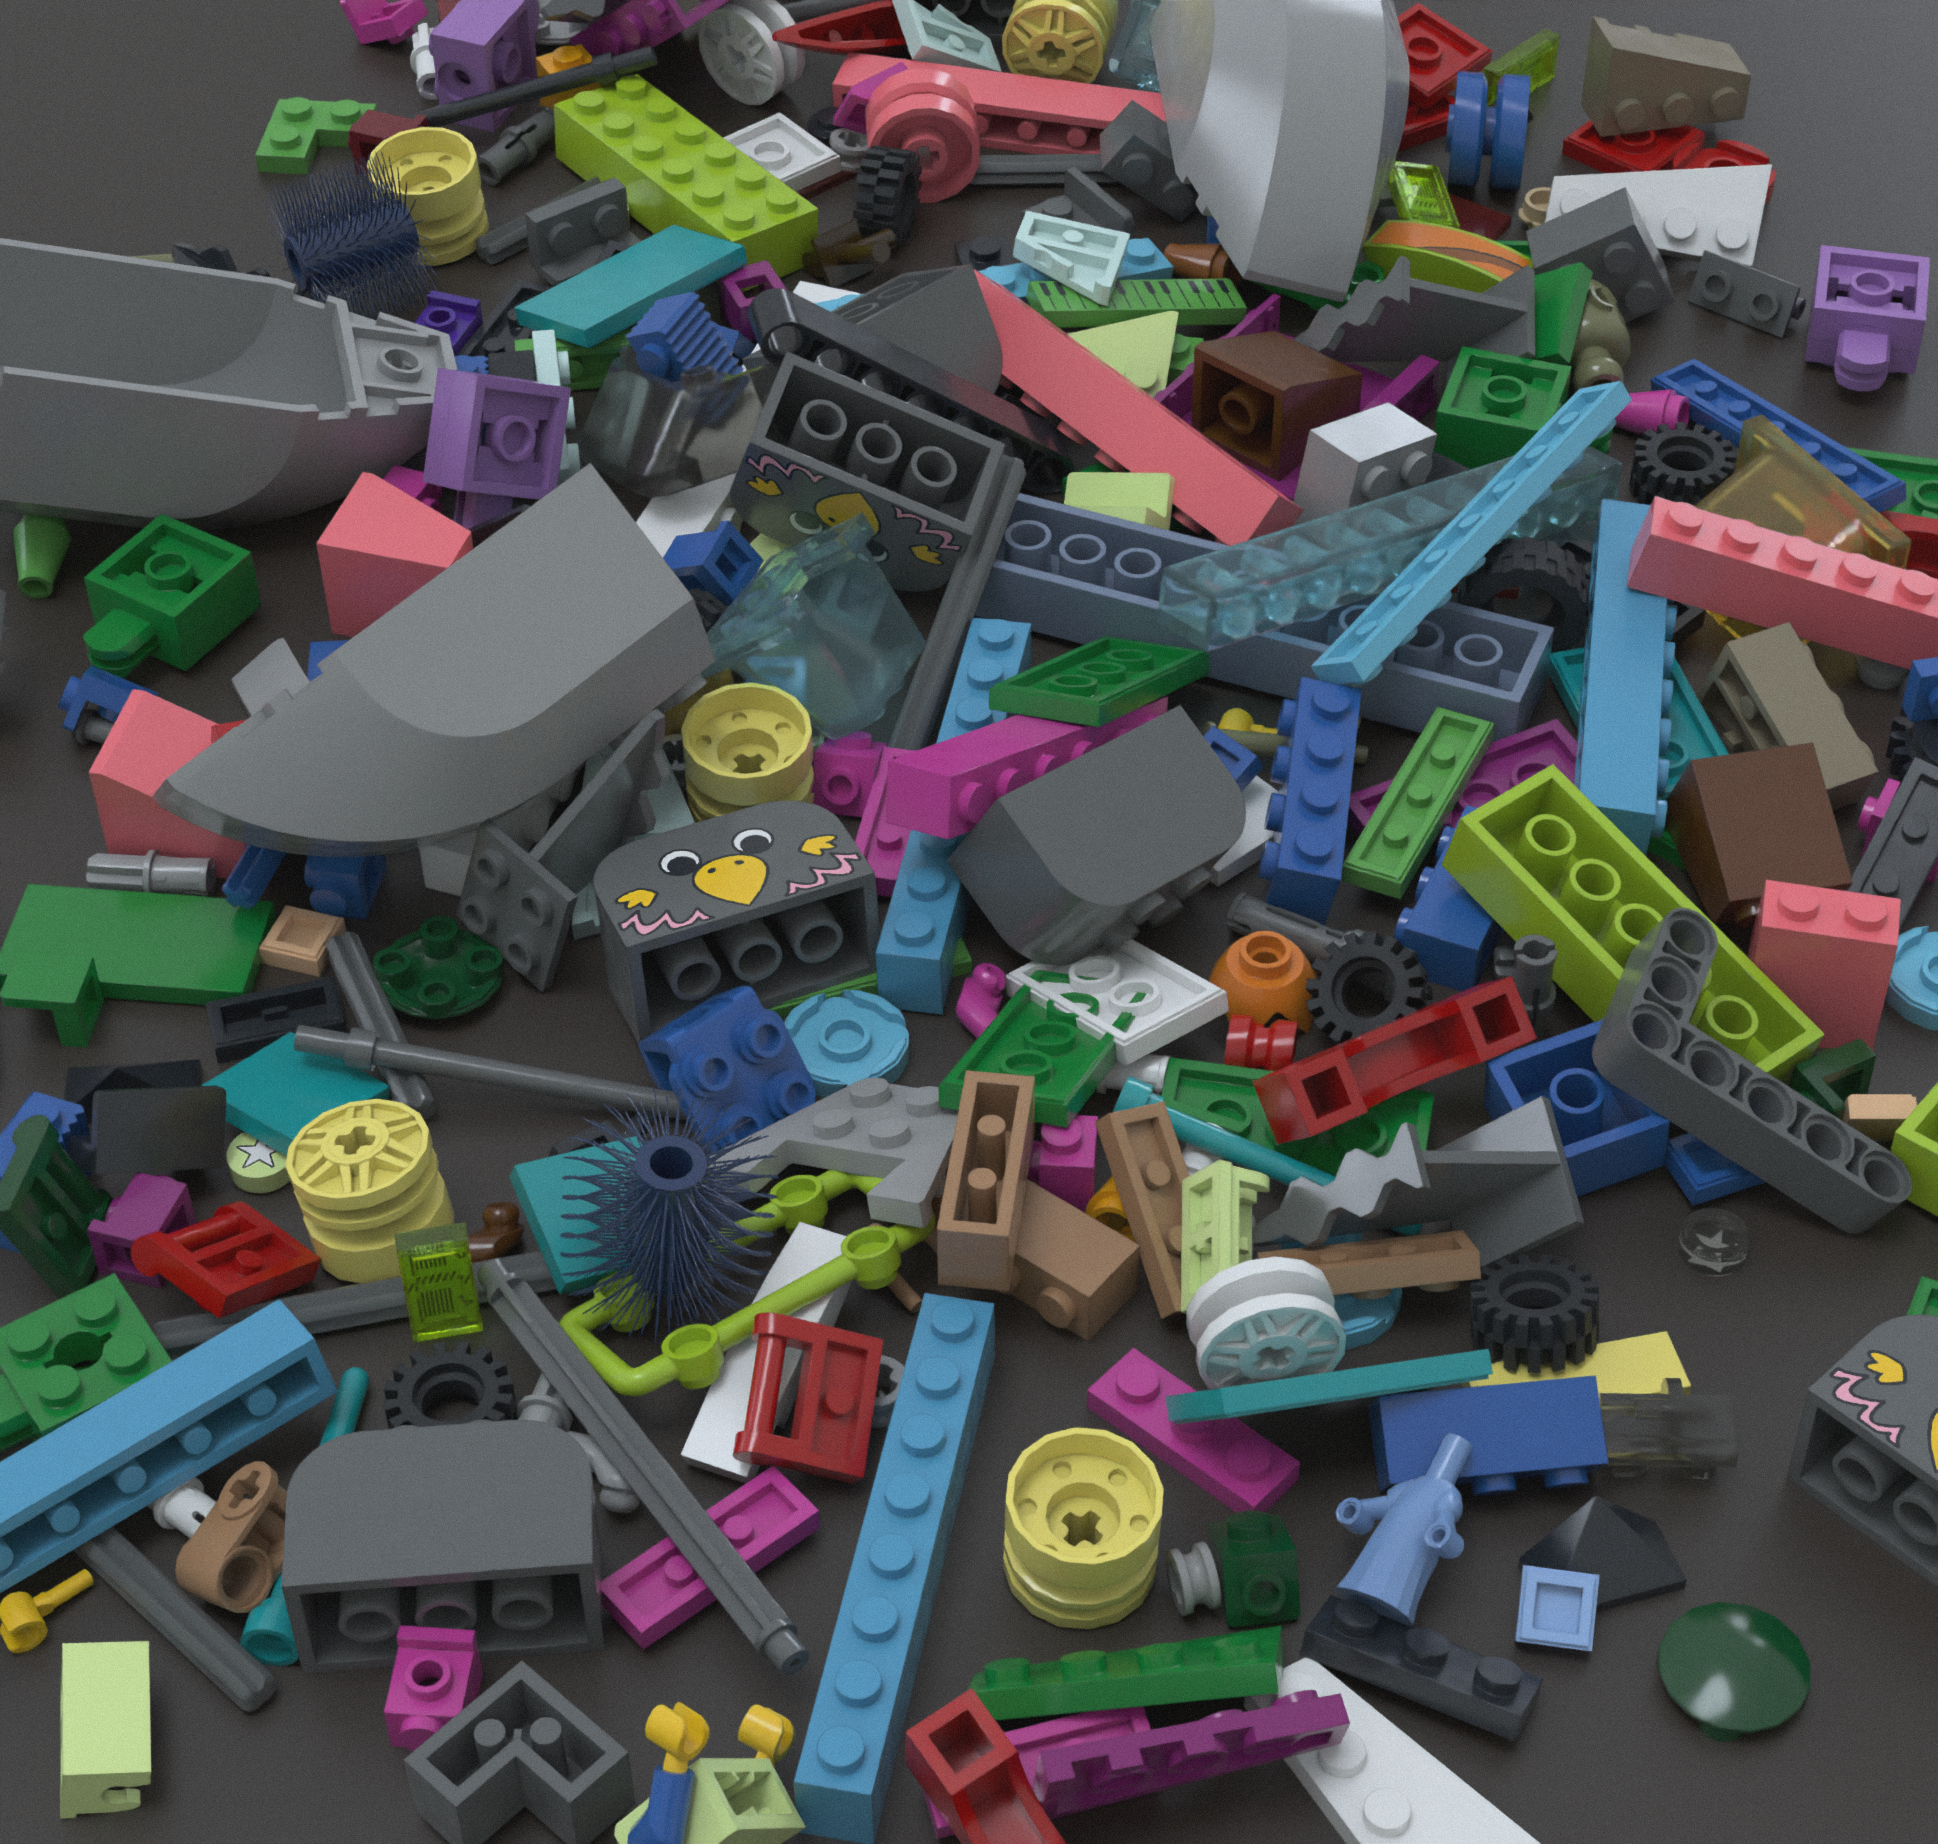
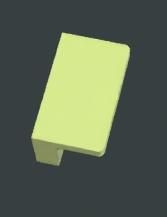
M1071 472L1067 477L1064 504L1169 531L1175 478L1168 473Z

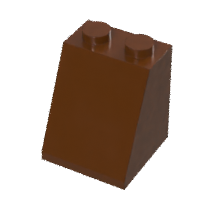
M1276 331L1203 341L1194 347L1191 426L1239 462L1280 481L1303 462L1311 429L1360 412L1363 374Z
M1813 742L1691 760L1666 799L1667 813L1665 826L1714 924L1735 921L1737 927H1753L1766 880L1847 891L1853 884Z

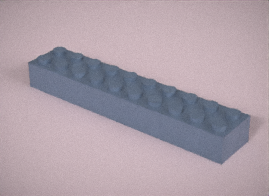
M1019 493L974 616L983 619H1003L1012 622L1031 623V631L1084 645L1103 636L1204 650L1206 653H1210L1209 674L1204 677L1295 699L1301 677L1318 680L1311 668L1313 663L1388 586ZM1448 601L1437 610L1429 612L1416 626L1417 634L1409 642L1394 649L1381 663L1383 666L1382 671L1374 679L1360 686H1351L1350 683L1341 684L1362 689L1359 716L1362 718L1422 733L1436 708L1441 707L1495 723L1494 739L1492 741L1495 742L1525 731L1547 683L1554 628Z

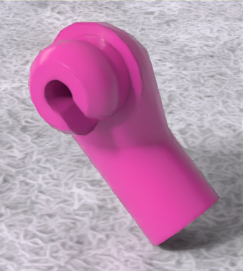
M990 963L977 965L972 972V977L965 979L956 1005V1014L959 1021L977 1039L998 1015L1003 999L1001 991L1007 983L1005 973L999 967Z

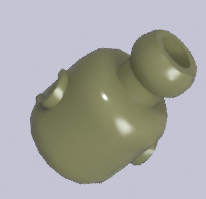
M1591 279L1570 364L1566 365L1572 367L1569 384H1572L1574 393L1581 388L1622 381L1624 384L1622 368L1626 365L1631 353L1629 332L1616 298L1606 285Z

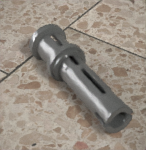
M1241 892L1236 896L1227 914L1229 922L1226 924V927L1229 931L1244 936L1257 931L1279 933L1297 945L1311 962H1314L1316 958L1325 962L1330 954L1324 948L1333 941L1339 948L1346 945L1344 935L1355 932L1360 939L1366 937V931L1361 929L1348 930L1344 933L1281 907L1278 908L1263 902V900L1250 896V894ZM1409 949L1410 952H1411V953L1416 957V959L1419 961V954H1418V952H1417V951H1414V950H1412V949ZM1367 972L1353 980L1355 983L1383 993L1385 1001L1391 1002L1393 986L1390 978L1385 974Z

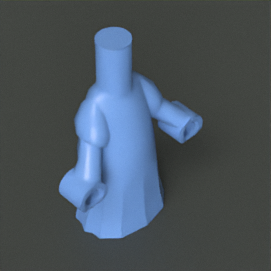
M1447 1433L1425 1476L1398 1483L1387 1490V1495L1359 1500L1347 1498L1338 1505L1335 1512L1338 1522L1353 1534L1364 1535L1370 1532L1374 1522L1382 1519L1348 1573L1334 1589L1339 1598L1363 1602L1374 1608L1378 1614L1409 1627L1413 1625L1419 1600L1438 1564L1439 1558L1454 1559L1464 1549V1540L1456 1532L1455 1523L1462 1516L1463 1503L1461 1494L1454 1485L1473 1448L1470 1442L1458 1435Z

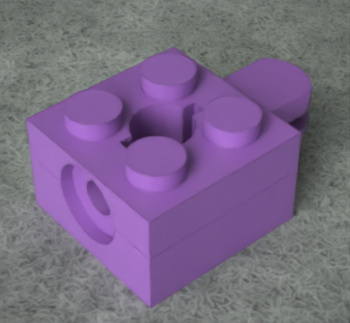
M461 0L443 21L432 30L429 38V52L434 60L436 75L434 92L436 98L439 99V106L537 78L535 59L537 55L534 34L537 32L539 24V6L536 0ZM518 105L455 123L495 132Z
M1821 245L1811 296L1805 361L1818 362L1834 367L1838 384L1855 391L1879 389L1886 380L1888 373L1915 374L1926 322L1930 257Z
M438 368L423 482L457 490L454 522L469 529L512 510L513 497L540 500L557 488L571 388L526 379ZM489 423L487 425V429L485 432L486 445H484L482 441V432L485 424Z

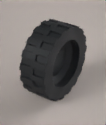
M1525 537L1519 540H1513V538L1503 539L1501 543L1493 545L1484 555L1486 561L1479 569L1464 576L1458 582V604L1497 613L1493 606L1494 597L1504 589L1529 586L1548 592L1553 601L1550 611L1536 618L1522 620L1554 628L1551 653L1572 650V647L1576 643L1579 644L1583 639L1584 628H1588L1589 581L1588 579L1586 580V570L1582 563L1578 564L1576 562L1574 554L1567 549L1565 551L1562 550L1554 542L1548 540L1546 542L1538 541L1533 537Z

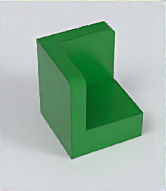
M17 951L0 992L2 1003L6 1007L52 1010L61 1046L87 1048L104 1004V997L93 956Z

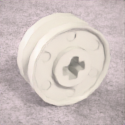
M729 0L704 16L698 31L699 49L707 70L718 86L728 95L747 105H762L801 78L806 65L805 50L778 43L772 39L775 31L796 24L788 11L776 0Z
M1269 1257L1248 1260L1219 1272L1198 1288L1187 1306L1186 1326L1190 1340L1197 1349L1196 1363L1199 1374L1209 1390L1332 1372L1345 1354L1346 1333L1342 1321L1334 1309L1335 1298L1331 1285L1322 1270L1303 1260Z

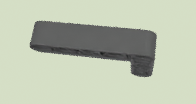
M1689 908L1671 910L1630 953L1593 1044L1592 1057L1594 1065L1599 1073L1611 1084L1834 1226L1850 1234H1861L1868 1231L1909 1197L1912 1192V1179L1908 1169L1892 1152L1689 1023L1717 951L1718 939L1710 922L1700 913Z

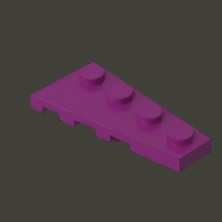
M1555 719L1492 742L1434 843H1439L1441 834L1446 826L1455 828L1466 805L1479 808L1552 764L1574 784L1576 740L1559 720ZM1394 779L1350 794L1347 823L1358 837Z
M1316 1690L1299 1691L1275 1700L1272 1703V1707L1242 1712L1240 1709L1225 1710L1195 1722L1040 1751L1032 1789L1049 1819H1054L1341 1744L1350 1721L1341 1693L1318 1697Z

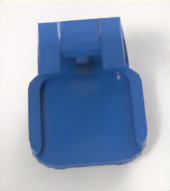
M750 986L736 987L711 996L638 1043L646 1068L657 1088L673 1091L679 1101L680 1087H682L680 1105L687 1118L693 1099H695L689 1118L690 1124L692 1118L694 1120L707 1092H709L692 1127L694 1133H696L707 1112L696 1135L697 1137L719 1107L721 1108L708 1127L733 1102L729 1109L705 1133L700 1143L702 1147L718 1126L719 1128L708 1143L712 1142L730 1122L732 1123L722 1134L743 1119L737 1126L754 1117L718 1140L706 1150L707 1154H710L716 1145L718 1146L714 1152L720 1151L729 1141L730 1143L726 1147L734 1144L740 1138L742 1140L815 1103L816 1090L813 1080L783 1020L776 1012L762 1007L755 991Z

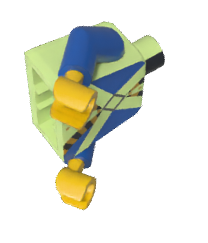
M677 1702L673 1710L663 1704L656 1706L647 1720L645 1736L648 1740L665 1750L666 1756L663 1765H658L654 1768L650 1797L616 1824L614 1836L618 1844H782L806 1828L780 1780V1774H777L774 1769L775 1763L784 1758L795 1740V1730L790 1720L770 1708L753 1705L740 1725L738 1740L757 1751L755 1758H699L688 1766V1761L695 1758L701 1752L709 1739L710 1729L707 1722L700 1714L681 1702Z

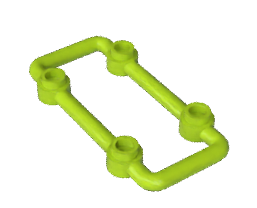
M828 1170L817 1177L812 1175L792 1176L780 1181L771 1189L769 1194L776 1195V1199H770L769 1203L754 1211L756 1213H772L775 1215L774 1218L765 1219L754 1216L736 1221L735 1223L754 1232L760 1230L759 1232L766 1231L771 1233L780 1227H784L790 1235L793 1234L799 1222L821 1228L825 1223L824 1216L828 1212L829 1200L850 1189H858L866 1195L883 1179L835 1170ZM932 1210L933 1216L929 1224L924 1228L897 1223L890 1228L869 1226L852 1232L842 1241V1254L713 1326L691 1324L673 1331L662 1343L663 1354L636 1368L630 1367L590 1331L606 1322L608 1323L632 1297L637 1283L633 1284L617 1308V1304L628 1288L605 1311L603 1310L616 1296L596 1312L592 1313L600 1305L582 1314L620 1290L633 1278L632 1275L626 1277L618 1289L616 1288L623 1278L617 1280L604 1293L613 1282L608 1283L594 1294V1298L565 1314L559 1324L605 1383L612 1390L623 1396L636 1397L646 1395L675 1379L679 1381L681 1386L687 1389L704 1388L719 1378L721 1374L720 1368L724 1363L723 1352L751 1337L755 1315L759 1313H777L789 1316L852 1280H856L857 1284L865 1289H878L892 1283L896 1279L897 1269L901 1265L900 1253L922 1242L931 1234L935 1227V1213ZM719 1231L720 1233H734V1232H722V1231ZM751 1235L733 1240V1242L745 1247L762 1237ZM717 1250L718 1252H736V1251ZM618 1272L603 1277L597 1284L609 1279ZM646 1290L645 1297L642 1295L629 1322L628 1320L641 1292L616 1327V1323L628 1305L610 1322L614 1330L620 1332L632 1330L649 1291ZM652 1294L647 1302L644 1315L642 1316L641 1314L634 1330L643 1327ZM654 1298L647 1317L646 1324L650 1321L652 1317L651 1310L654 1308Z

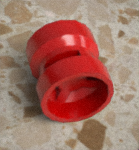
M1232 1013L1227 1035L1224 1064L1277 1071L1293 1064L1297 1047L1298 1022L1278 1019L1270 1025V1028H1265V1024L1258 1023L1252 1015Z

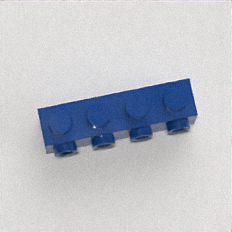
M1301 677L1294 701L1283 699L1279 713L1276 735L1284 736L1285 741L1284 746L1278 745L1276 748L1270 782L1279 783L1278 794L1271 793L1264 824L1265 830L1273 831L1272 842L1265 841L1260 859L1258 878L1267 880L1264 902L1325 925L1341 881L1362 689Z

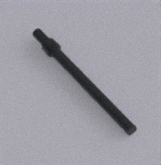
M652 45L615 55L613 51L593 56L592 62L401 117L414 119L417 114L427 116L428 127L438 128L596 82L600 86L612 84L619 81L621 75L658 65L657 55Z

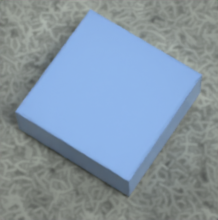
M1522 1565L1515 1641L1592 1651L1600 1575Z

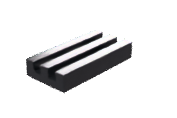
M335 977L206 1002L218 1064L248 1058L289 1032L296 1034L299 1025L347 1033Z

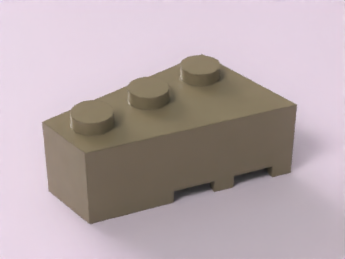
M1592 16L1581 106L1601 137L1676 128L1685 125L1692 126L1744 119L1751 74L1729 43L1675 33L1672 37L1652 33L1648 27L1635 24L1633 28L1612 25L1605 18Z
M1787 622L1726 643L1698 692L1697 698L1706 714H1712L1727 730L1722 736V741L1732 752L1742 748L1745 752L1813 742L1832 810L1834 811L1859 802L1879 772L1875 766L1873 754L1868 745L1858 738L1845 716L1840 698L1828 688L1815 666L1810 648L1800 641L1791 624Z

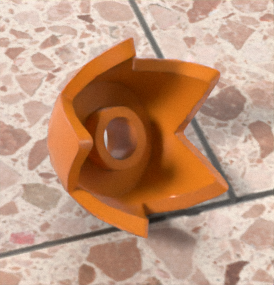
M1257 931L1242 937L1225 950L1215 963L1208 982L1227 992L1229 1011L1226 1012L1229 1023L1232 1013L1252 1015L1258 1023L1265 1024L1275 1013L1279 1012L1288 1020L1297 1021L1298 1027L1304 1032L1309 1033L1311 1030L1314 1016L1309 1012L1306 1000H1311L1312 995L1306 990L1307 978L1316 979V973L1311 968L1312 965L1304 952L1297 945L1279 933Z

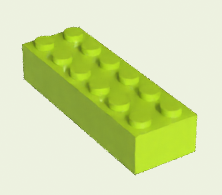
M638 74L621 77L615 83L592 91L579 92L573 98L554 104L556 158L586 181L599 177L602 183L615 177L626 187L629 215L653 234L672 225H677L744 245L747 263L744 266L767 260L779 278L804 268L802 255L813 250L810 240L818 236V208ZM759 285L743 288L740 291L745 292Z
M1554 764L1460 818L1442 866L1515 941L1527 935H1541L1554 942L1557 958L1554 963L1552 979L1594 1022L1604 1019L1634 947L1671 910L1689 908L1700 913L1710 922L1718 939L1717 951L1689 1023L1787 1086L1791 1084L1794 1065L1811 1059L1825 1034Z

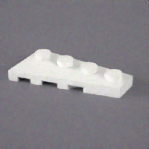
M1772 164L1554 176L1544 223L1626 187L1660 255L1700 262L1704 250H1708L1752 267Z
M1305 1657L1284 1668L1279 1693L1244 1697V1706L1248 1711L1272 1707V1703L1275 1700L1299 1691L1316 1690L1318 1697L1341 1693L1350 1721L1341 1744L1284 1758V1760L1346 1844H1540L1314 1660Z

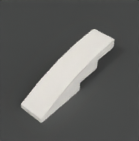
M799 1222L770 1269L753 1303L841 1255V1243L847 1236ZM852 1281L789 1316L834 1327ZM751 1337L727 1351L724 1363L720 1368L721 1374L711 1384L681 1452V1457L686 1464L745 1484L756 1477L760 1465L738 1461L732 1456L735 1435L737 1432L744 1431L757 1349V1343ZM786 1347L773 1433L776 1426L785 1427L796 1400L803 1350Z

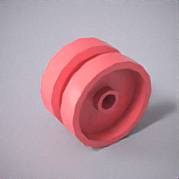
M932 68L907 69L888 77L872 92L865 108L868 148L871 149V146L876 145L916 152L920 159L918 165H921L922 171L919 177V181H922V186L918 192L920 203H936L954 196L972 181L980 164V141L975 103L965 85L951 74Z

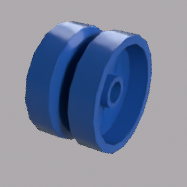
M1458 71L1454 104H1449L1445 153H1450L1447 186L1473 188L1479 181L1482 156H1491L1489 182L1493 189L1519 191L1526 141L1530 76L1504 74L1498 81L1495 106H1486L1488 80L1484 73Z

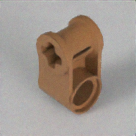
M252 1462L243 1466L232 1475L223 1487L215 1505L194 1535L183 1545L176 1561L175 1573L177 1582L185 1593L234 1613H247L258 1607L267 1598L272 1585L281 1574L283 1568L285 1522L283 1520H285L287 1491L278 1484L277 1472L265 1462ZM245 1494H248L252 1500L249 1498L243 1499Z

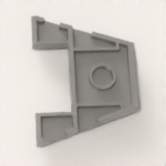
M882 1078L861 1079L740 1140L735 1145L750 1137L754 1139L760 1135L761 1137L769 1135V1137L742 1145L716 1161L736 1160L739 1157L740 1159H745L748 1156L753 1158L759 1155L758 1157L773 1155L777 1157L750 1161L727 1172L754 1175L771 1174L777 1176L788 1165L794 1163L882 1178L883 1180L866 1194L871 1219L924 1228L929 1224L933 1216L931 1206L933 1197H941L944 1192L946 1182L945 1171L949 1165L959 1110L939 1107L938 1087L935 1086L914 1088L889 1084L887 1080ZM722 1174L721 1176H743V1175ZM716 1178L715 1180H718V1181H719V1180H726V1179L729 1180V1179H735V1178ZM773 1178L753 1179L736 1186L757 1193Z

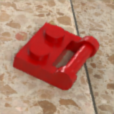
M235 1201L221 1206L215 1211L213 1217L166 1234L161 1231H153L134 1240L131 1246L132 1262L141 1274L147 1277L161 1274L193 1298L199 1307L211 1312L219 1319L314 1281L321 1261L318 1255L242 1201Z
M759 1313L755 1315L751 1339L757 1343L746 1419L744 1431L737 1432L735 1435L732 1456L734 1459L747 1464L774 1465L850 1484L857 1483L864 1478L883 1339L783 1314ZM786 1347L804 1351L791 1438L773 1435Z

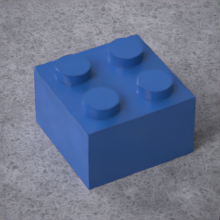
M1603 1020L1486 1061L1483 1105L1492 1121L1541 1096L1550 1099L1577 1197L1654 1170L1665 1164L1670 1121L1611 1084L1599 1073L1594 1065L1592 1049Z

